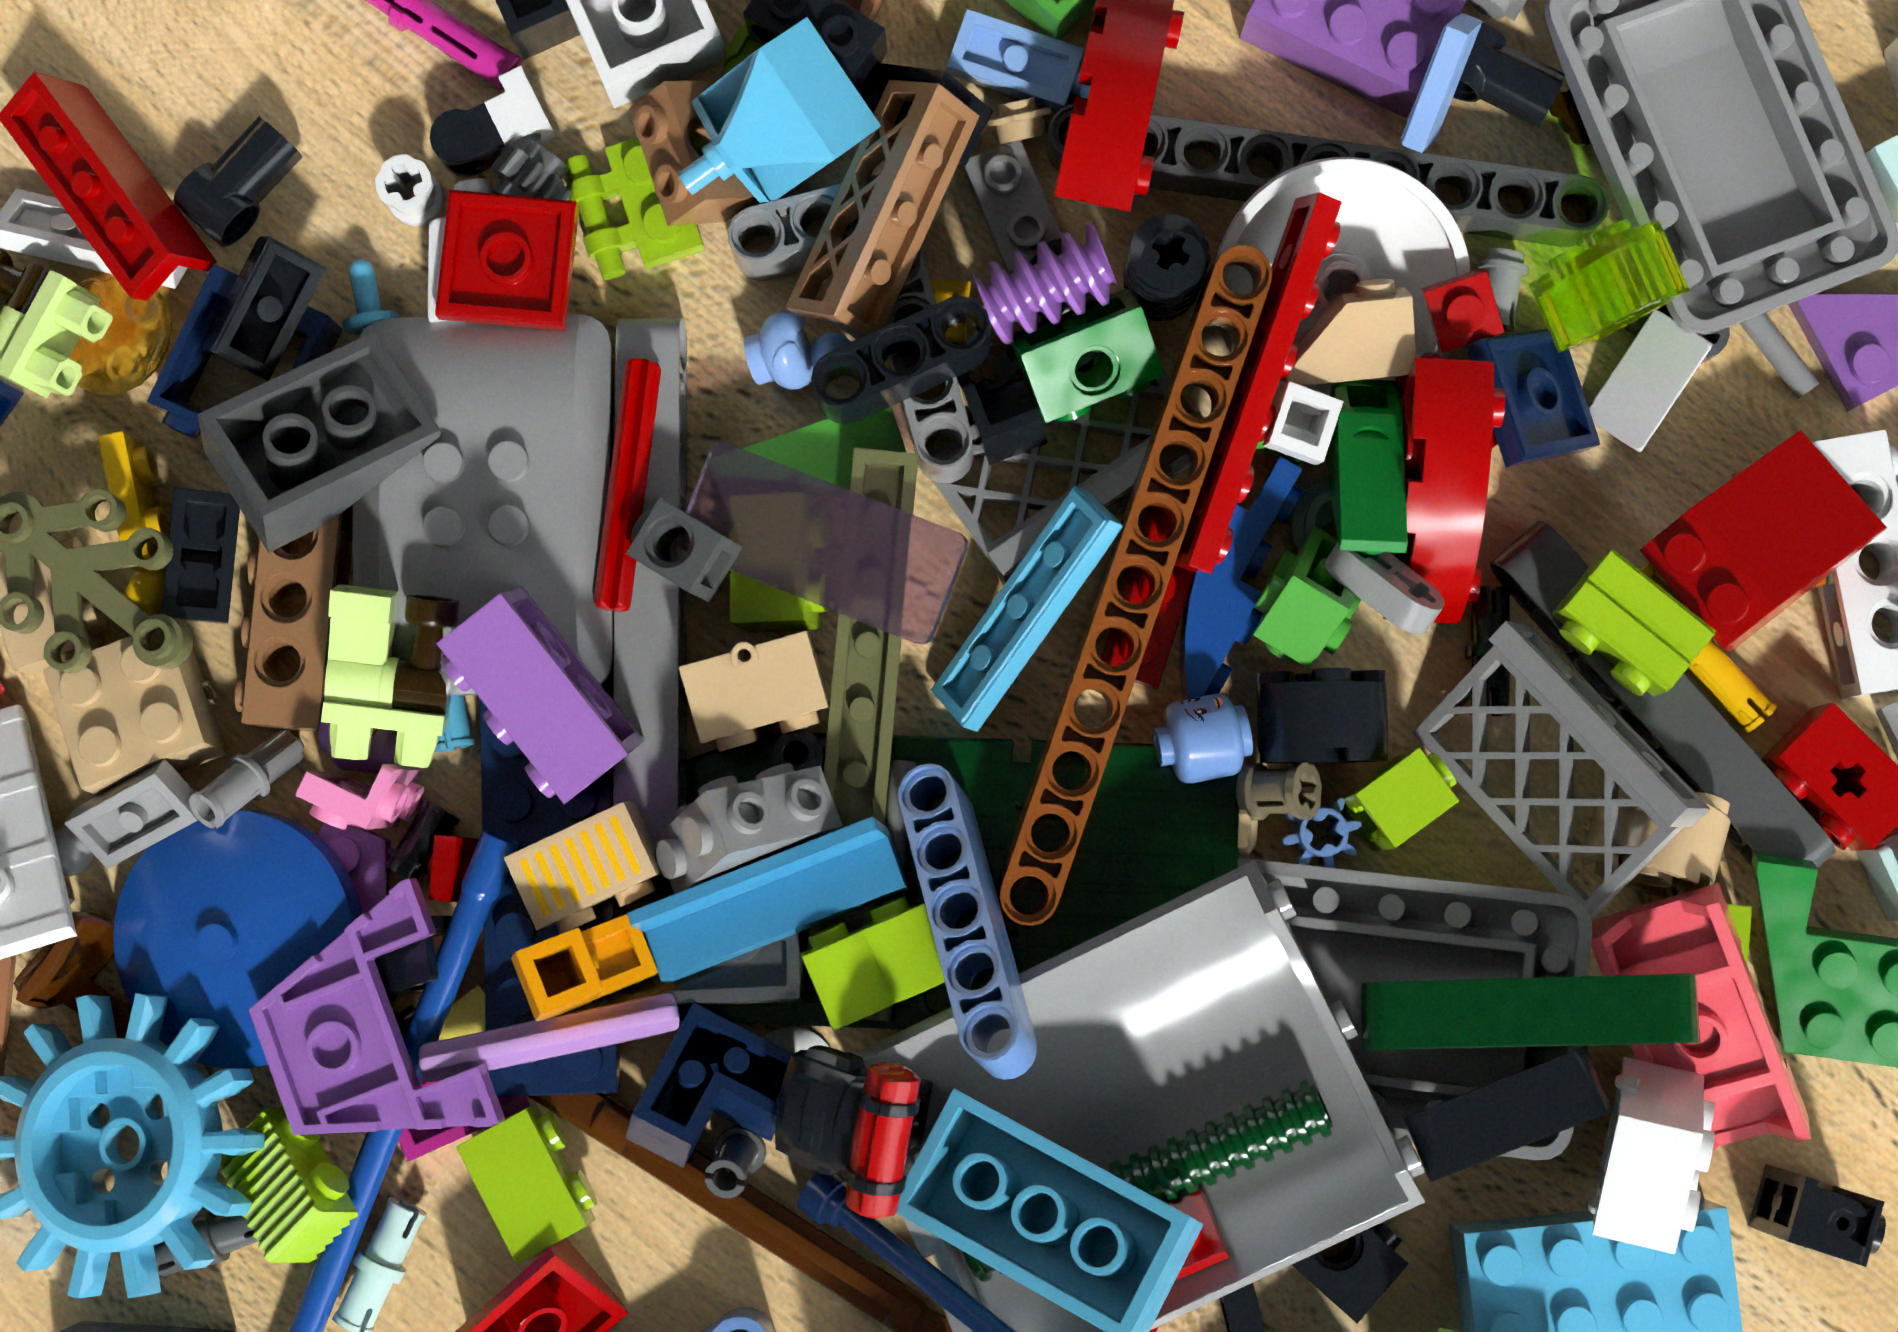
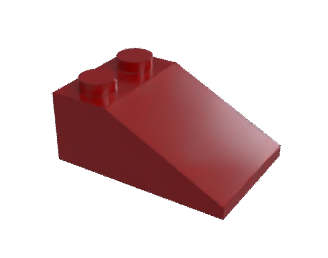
M1799 430L1691 507L1639 551L1689 610L1716 631L1713 638L1724 650L1732 652L1884 532L1887 527L1807 436Z

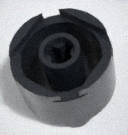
M1351 668L1311 669V673L1296 674V671L1257 672L1259 763L1293 764L1295 762L1357 763L1388 761V705L1385 670L1351 671Z

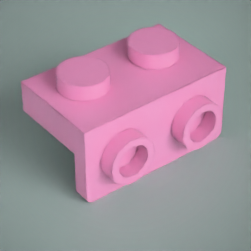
M383 764L372 787L342 772L306 771L295 796L313 804L309 812L311 816L345 830L347 825L364 829L398 827L401 819L408 822L416 812L425 790L423 786L418 784L424 770L418 767L399 764Z

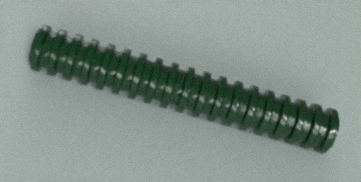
M1306 1079L1300 1082V1090L1292 1092L1289 1087L1282 1089L1281 1098L1273 1101L1271 1096L1268 1095L1262 1098V1106L1255 1109L1251 1104L1243 1106L1244 1114L1237 1117L1232 1112L1224 1114V1122L1218 1125L1213 1120L1205 1122L1204 1131L1198 1133L1194 1128L1187 1130L1186 1138L1179 1141L1175 1136L1167 1139V1146L1162 1149L1156 1144L1148 1147V1155L1141 1157L1137 1152L1130 1154L1129 1163L1124 1165L1116 1160L1110 1164V1171L1108 1172L1159 1200L1167 1198L1172 1203L1179 1200V1192L1184 1190L1189 1194L1197 1192L1198 1184L1206 1182L1211 1187L1217 1184V1176L1225 1174L1229 1179L1236 1176V1168L1244 1166L1247 1170L1255 1168V1160L1263 1157L1266 1162H1270L1275 1159L1274 1152L1282 1149L1285 1154H1289L1294 1151L1293 1144L1299 1141L1305 1146L1313 1143V1135L1321 1133L1324 1138L1332 1135L1331 1128L1333 1124L1316 1085L1311 1084ZM962 1251L972 1274L982 1282L991 1280L992 1272L996 1269Z

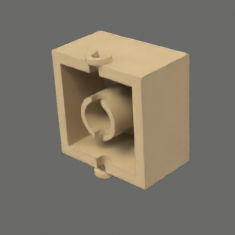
M162 629L155 630L150 638L149 647L152 651L159 649L164 643L165 635ZM129 636L92 650L90 662L83 670L77 673H66L51 666L42 669L82 790L98 796L164 758L180 773L228 754L212 707L218 704L217 694L211 682L203 680L193 647L190 656L182 665L174 669L164 670L142 662L133 650V637ZM204 691H207L209 699L206 698Z
M809 631L761 644L740 642L733 647L730 653L679 667L700 744L716 740L719 752L760 739L757 727L778 721L782 734L821 722L818 710L830 706L829 696ZM747 650H748V651L750 652V654H751V657H750L749 660H746V658H745V654H746Z

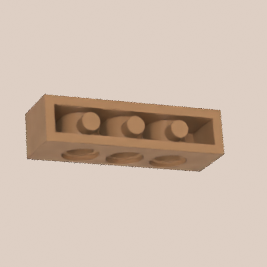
M353 504L328 524L314 530L310 546L301 553L292 554L288 544L268 553L261 540L259 548L251 550L248 560V580L251 586H255L253 610L246 611L241 628L242 645L245 649H249L246 674L239 675L235 687V707L238 712H242V724L257 728L319 732L320 716L323 702L325 701V674L331 617H328L330 590L339 584L348 585L353 541ZM295 586H303L307 594V602L304 609L296 616L286 617L282 610V599L285 593ZM295 648L300 655V668L294 677L281 681L276 674V661L282 652Z

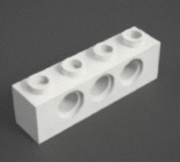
M1886 429L1812 442L1846 482L1864 496L1869 508L1887 527L1884 532L1862 548L1871 552L1879 562V574L1876 580L1867 577L1859 566L1861 549L1826 577L1827 584L1818 587L1840 700L1898 690V452L1894 446L1889 445ZM1876 611L1884 614L1891 622L1892 635L1888 643L1880 640L1873 632L1872 618Z

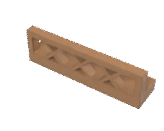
M888 81L873 114L881 127L861 140L785 307L797 316L829 321L856 340L885 327L980 117L939 83ZM904 102H913L906 118L894 127ZM886 159L880 175L868 184L874 168ZM860 217L853 234L842 241L848 225ZM833 274V279L823 301L814 300L822 282Z

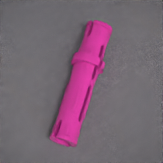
M365 0L388 15L390 25L402 32L409 29L450 58L455 59L493 84L494 88L499 91H504L499 76L522 65V57L505 49L476 30L472 25L464 22L432 0Z

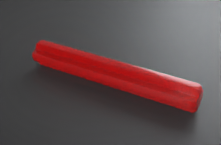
M630 358L624 365L593 600L595 606L605 611L625 612L631 607L637 561L628 556L626 552L633 542L631 540L633 527L643 513L661 377L660 366L657 362L649 359Z

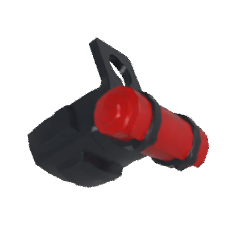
M814 1045L808 1050H799L791 1055L777 1101L775 1149L788 1155L791 1162L804 1168L812 1169L825 1175L839 1172L841 1176H844V1180L847 1183L845 1204L850 1210L867 1218L893 1216L898 1211L900 1196L906 1187L907 1177L904 1175L907 1152L909 1149L919 1145L924 1137L933 1082L921 1079L911 1069L892 1062H879V1064L870 1065L869 1068H866L862 1057L851 1052H843L823 1045Z

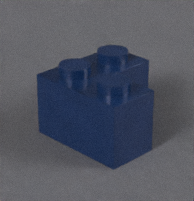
M693 1002L631 1114L626 1139L684 1168L714 1112L771 1142L775 1136L778 1097L789 1060L794 1053Z

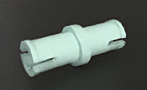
M388 1198L385 1211L367 1249H360L354 1259L353 1264L357 1267L356 1273L338 1311L335 1312L332 1318L337 1325L351 1332H358L360 1328V1332L373 1331V1325L393 1283L400 1284L406 1272V1268L402 1263L422 1221L427 1216V1213L421 1208L404 1200L399 1205L400 1201L397 1198Z

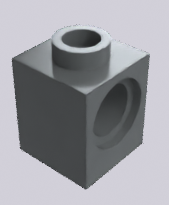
M659 497L654 507L643 512L636 521L631 533V540L633 542L626 554L687 592L710 602L743 547ZM688 533L690 546L687 553L680 560L672 562L669 551L673 540L680 534Z

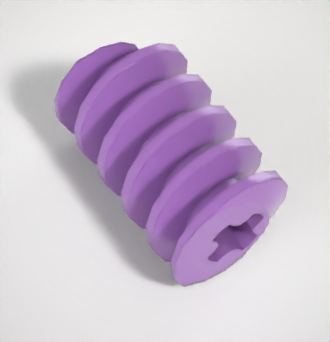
M1093 222L1086 224L1085 245L1081 246L1067 231L1061 234L1060 255H1056L1042 241L1037 243V264L1032 265L1020 251L1013 253L1012 274L1008 275L995 260L989 262V283L983 284L973 273L992 327L1005 344H1009L1014 340V321H1018L1025 331L1032 335L1037 333L1038 312L1041 311L1053 325L1060 324L1062 321V302H1066L1080 316L1085 314L1086 293L1090 292L1102 306H1105L1110 302V284L1114 282L1117 285Z

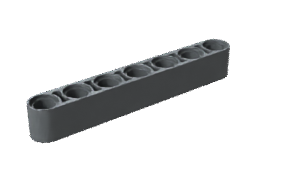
M1537 521L1490 562L1491 570L1501 585L1512 589L1511 596L1594 690L1694 792L1712 794L1730 803L1727 816L1731 822L1727 839L1751 866L1753 853L1809 860L1813 861L1818 868L1836 852L1834 843L1821 826L1684 673L1668 692L1653 697L1646 691L1643 696H1638L1625 689L1612 677L1610 671L1615 665L1594 650L1591 655L1585 654L1573 647L1561 636L1559 630L1564 624L1557 620L1552 613L1577 584V581L1589 566L1555 529L1543 521Z

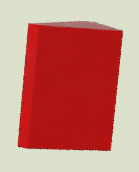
M565 1238L547 1249L455 1332H608L628 1314V1311L572 1243Z

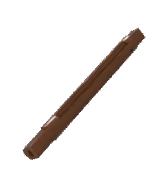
M608 1093L528 1096L893 1332H952L948 1319L926 1305L927 1297L746 1182L744 1190L736 1197L721 1198L714 1195L705 1183V1176L709 1174L705 1171L713 1160L696 1149L693 1150L685 1167L682 1168L626 1139L631 1114L634 1110Z

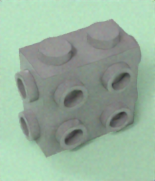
M787 763L774 766L759 773L755 777L756 780L738 784L735 776H727L701 786L698 789L700 796L693 803L673 812L674 820L655 837L658 867L663 876L669 879L674 894L842 828V822L821 766L795 771L793 764Z

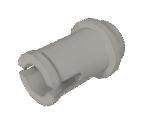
M1492 248L1487 250L1486 259L1479 261L1478 269L1484 268L1488 273L1504 332L1513 331L1516 325L1514 321L1521 277L1528 276L1529 267L1524 264V253L1512 249Z

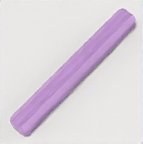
M667 992L558 1015L542 1021H530L423 1044L419 1048L420 1070L426 1082L434 1083L483 1064L486 1065L488 1071L675 1032L680 1027L679 1009L674 995Z

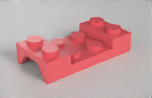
M1719 883L1591 920V948L1602 976L1696 974L1700 1043L1630 1044L1636 1060L1704 1074V1100L1715 1102L1711 1131L1715 1132L1713 1151L1718 1146L1767 1133H1772L1795 1142L1811 1139L1807 1110L1786 1058L1783 1059L1744 959L1741 939Z

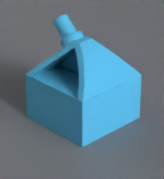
M808 17L760 47L691 101L711 142L701 148L704 153L703 156L677 174L692 195L719 176L725 181L735 174L759 203L763 204L775 201L880 128L881 125Z

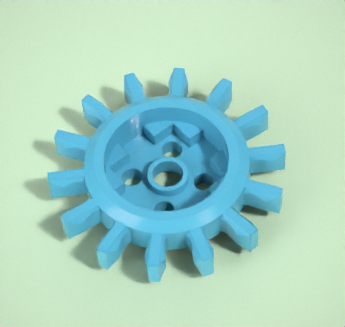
M135 993L125 1038H117L110 997L85 995L76 998L84 1044L72 1048L63 1032L55 1024L32 1023L24 1031V1034L33 1050L46 1066V1069L35 1083L24 1076H0V1098L22 1109L18 1119L16 1135L0 1134V1160L15 1158L19 1182L17 1187L0 1194V1219L21 1217L31 1210L41 1224V1227L26 1245L16 1262L24 1272L48 1269L58 1258L66 1244L77 1248L67 1296L78 1299L101 1296L112 1252L120 1253L127 1298L148 1296L161 1292L154 1245L164 1241L184 1270L206 1268L215 1258L205 1240L191 1222L202 1207L214 1215L226 1217L247 1215L252 1202L234 1188L219 1183L216 1178L222 1154L233 1156L245 1155L264 1148L265 1134L245 1128H233L223 1131L218 1104L229 1097L238 1095L255 1080L250 1069L231 1068L218 1070L205 1079L195 1066L196 1061L210 1045L220 1028L212 1019L190 1018L180 1029L170 1046L159 1043V1037L168 997L158 994ZM160 1097L163 1100L164 1116L162 1118L157 1112V1102ZM104 1105L108 1107L110 1113L109 1121L105 1126L100 1121V1111ZM127 1126H131L139 1137L138 1153L130 1162H126L120 1156L117 1147L119 1135ZM167 1161L168 1172L165 1180H163L161 1174L162 1167ZM108 1170L114 1176V1186L110 1192L104 1184V1178Z

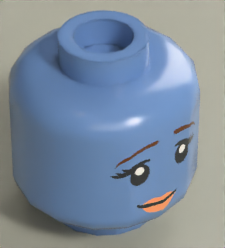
M1216 693L1172 702L1165 708L1163 726L1153 728V742L1159 765L1161 767L1171 765L1175 775L1183 783H1196L1235 775L1241 770L1244 757L1250 756L1253 753L1252 733L1245 708L1242 705L1234 706L1224 694Z

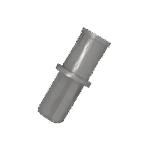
M282 729L275 732L247 755L238 754L233 756L227 763L226 771L200 791H196L190 796L189 805L193 814L203 825L212 829L214 827L219 828L224 824L225 820L251 800L259 801L264 799L270 792V785L302 761L304 744L301 739L294 737L289 730Z

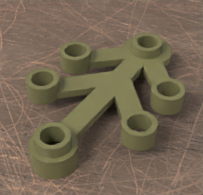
M92 490L82 498L81 502L45 507L38 498L23 492L8 493L0 497V552L5 554L8 592L0 601V624L5 629L19 634H30L41 626L44 620V608L41 602L35 598V556L51 571L55 634L45 644L44 657L52 668L66 673H77L83 670L90 662L92 651L89 642L84 638L82 595L133 637V650L142 662L159 669H174L182 665L192 651L193 637L187 625L164 614L150 616L98 573L137 566L148 570L164 568L173 556V544L169 537L152 528H141L135 531L128 540L68 549L51 535L52 533L88 526L102 532L114 531L120 527L126 516L125 504L118 496L106 490ZM108 500L110 503L108 516L101 521H97L95 518L97 506L101 502ZM20 513L22 517L21 526L16 532L10 534V522L16 514ZM151 539H156L158 543L156 554L152 558L145 560L142 555L144 544ZM25 602L28 607L27 616L24 621L16 624L13 617L14 611L19 604ZM162 629L165 635L164 643L159 649L152 651L149 647L150 638L155 630ZM72 641L75 645L74 657L69 662L63 663L60 656L61 650L66 643Z

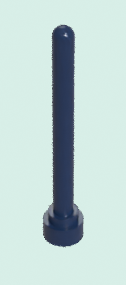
M817 1172L804 1186L798 1198V1208L819 1225L828 1223L832 1227L838 1225L844 1227L973 1332H1017L878 1220L861 1216L850 1210L845 1204L847 1183L840 1173L825 1175Z

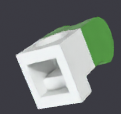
M1290 381L1277 388L1271 404L1276 408L1273 426L1268 436L1262 442H1258L1256 451L1278 459L1281 456L1298 466L1303 461L1313 465L1323 463L1343 401Z

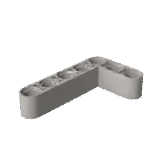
M879 175L870 176L868 184L872 182L875 178H877ZM841 184L759 204L740 211L732 219L728 229L729 244L739 270L748 278L757 281L772 280L802 272L817 239L807 235L805 229L811 222L817 219H826ZM860 217L848 225L842 241L853 234ZM756 235H768L775 239L771 248L763 253L753 254L744 249L747 241ZM921 247L912 265L913 270L906 278L885 327L937 304ZM905 349L897 350L889 355L892 369L897 372L909 371L916 366L920 359L916 353ZM957 377L943 382L945 389L939 397L932 400H923L913 396L901 401L914 452L919 454L918 465L926 477L941 484L953 483L962 479L970 470L973 462L972 433ZM948 436L954 438L962 446L960 452L949 460L933 458L927 452L929 444L939 437Z

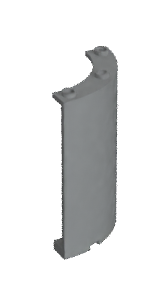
M1255 860L1018 974L1036 1037L1037 1054L1032 1066L1026 1073L1017 1078L1003 1080L993 1077L964 1050L959 1039L952 1007L855 1053L863 1058L866 1068H869L870 1065L879 1064V1062H892L911 1069L921 1079L933 1082L924 1137L919 1145L909 1149L907 1152L904 1169L906 1177L954 1088L1096 1166L1110 1171V1164L1118 1160L1122 1165L1129 1163V1155L1135 1152L1139 1153L1141 1157L1148 1155L1149 1146L1156 1144L1162 1149L1167 1146L1168 1138L1175 1136L1179 1141L1186 1138L1187 1130L1194 1128L1198 1133L1204 1131L1205 1122L1213 1120L1218 1125L1224 1122V1114L1232 1112L1235 1117L1244 1114L1243 1106L1251 1104L1254 1109L1262 1106V1098L1268 1095L1271 1096L1273 1101L1282 1097V1089L1289 1087L1292 1092L1300 1090V1082L1306 1079L1311 1084H1315L1333 1124L1331 1128L1332 1135L1326 1138L1321 1133L1313 1135V1143L1307 1146L1299 1141L1293 1144L1294 1151L1289 1154H1285L1282 1149L1274 1152L1275 1159L1270 1162H1266L1263 1157L1255 1160V1168L1251 1170L1240 1166L1236 1168V1176L1230 1179L1225 1174L1217 1176V1184L1211 1187L1206 1182L1198 1184V1191L1201 1190L1208 1198L1230 1258L1176 1280L1150 1330L1425 1203L1414 1177L1425 1173L1423 1165L1408 1135L1397 1140L1395 1139L1348 1040L1358 1036V1032L1341 999L1329 1004L1292 932L1287 919L1296 916L1297 913L1280 879L1267 884ZM1010 1029L1000 1030L991 1037L987 1046V1053L996 1052L1006 1045L1010 1037ZM1186 1190L1179 1192V1199L1190 1194ZM1167 1198L1161 1200L1166 1204L1171 1203ZM902 1217L920 1255L924 1258L933 1255L941 1272L1015 1331L1105 1332L1010 1277L1000 1274L997 1270L992 1272L991 1280L987 1282L980 1281L979 1278L972 1274L962 1250ZM944 1309L952 1332H973Z

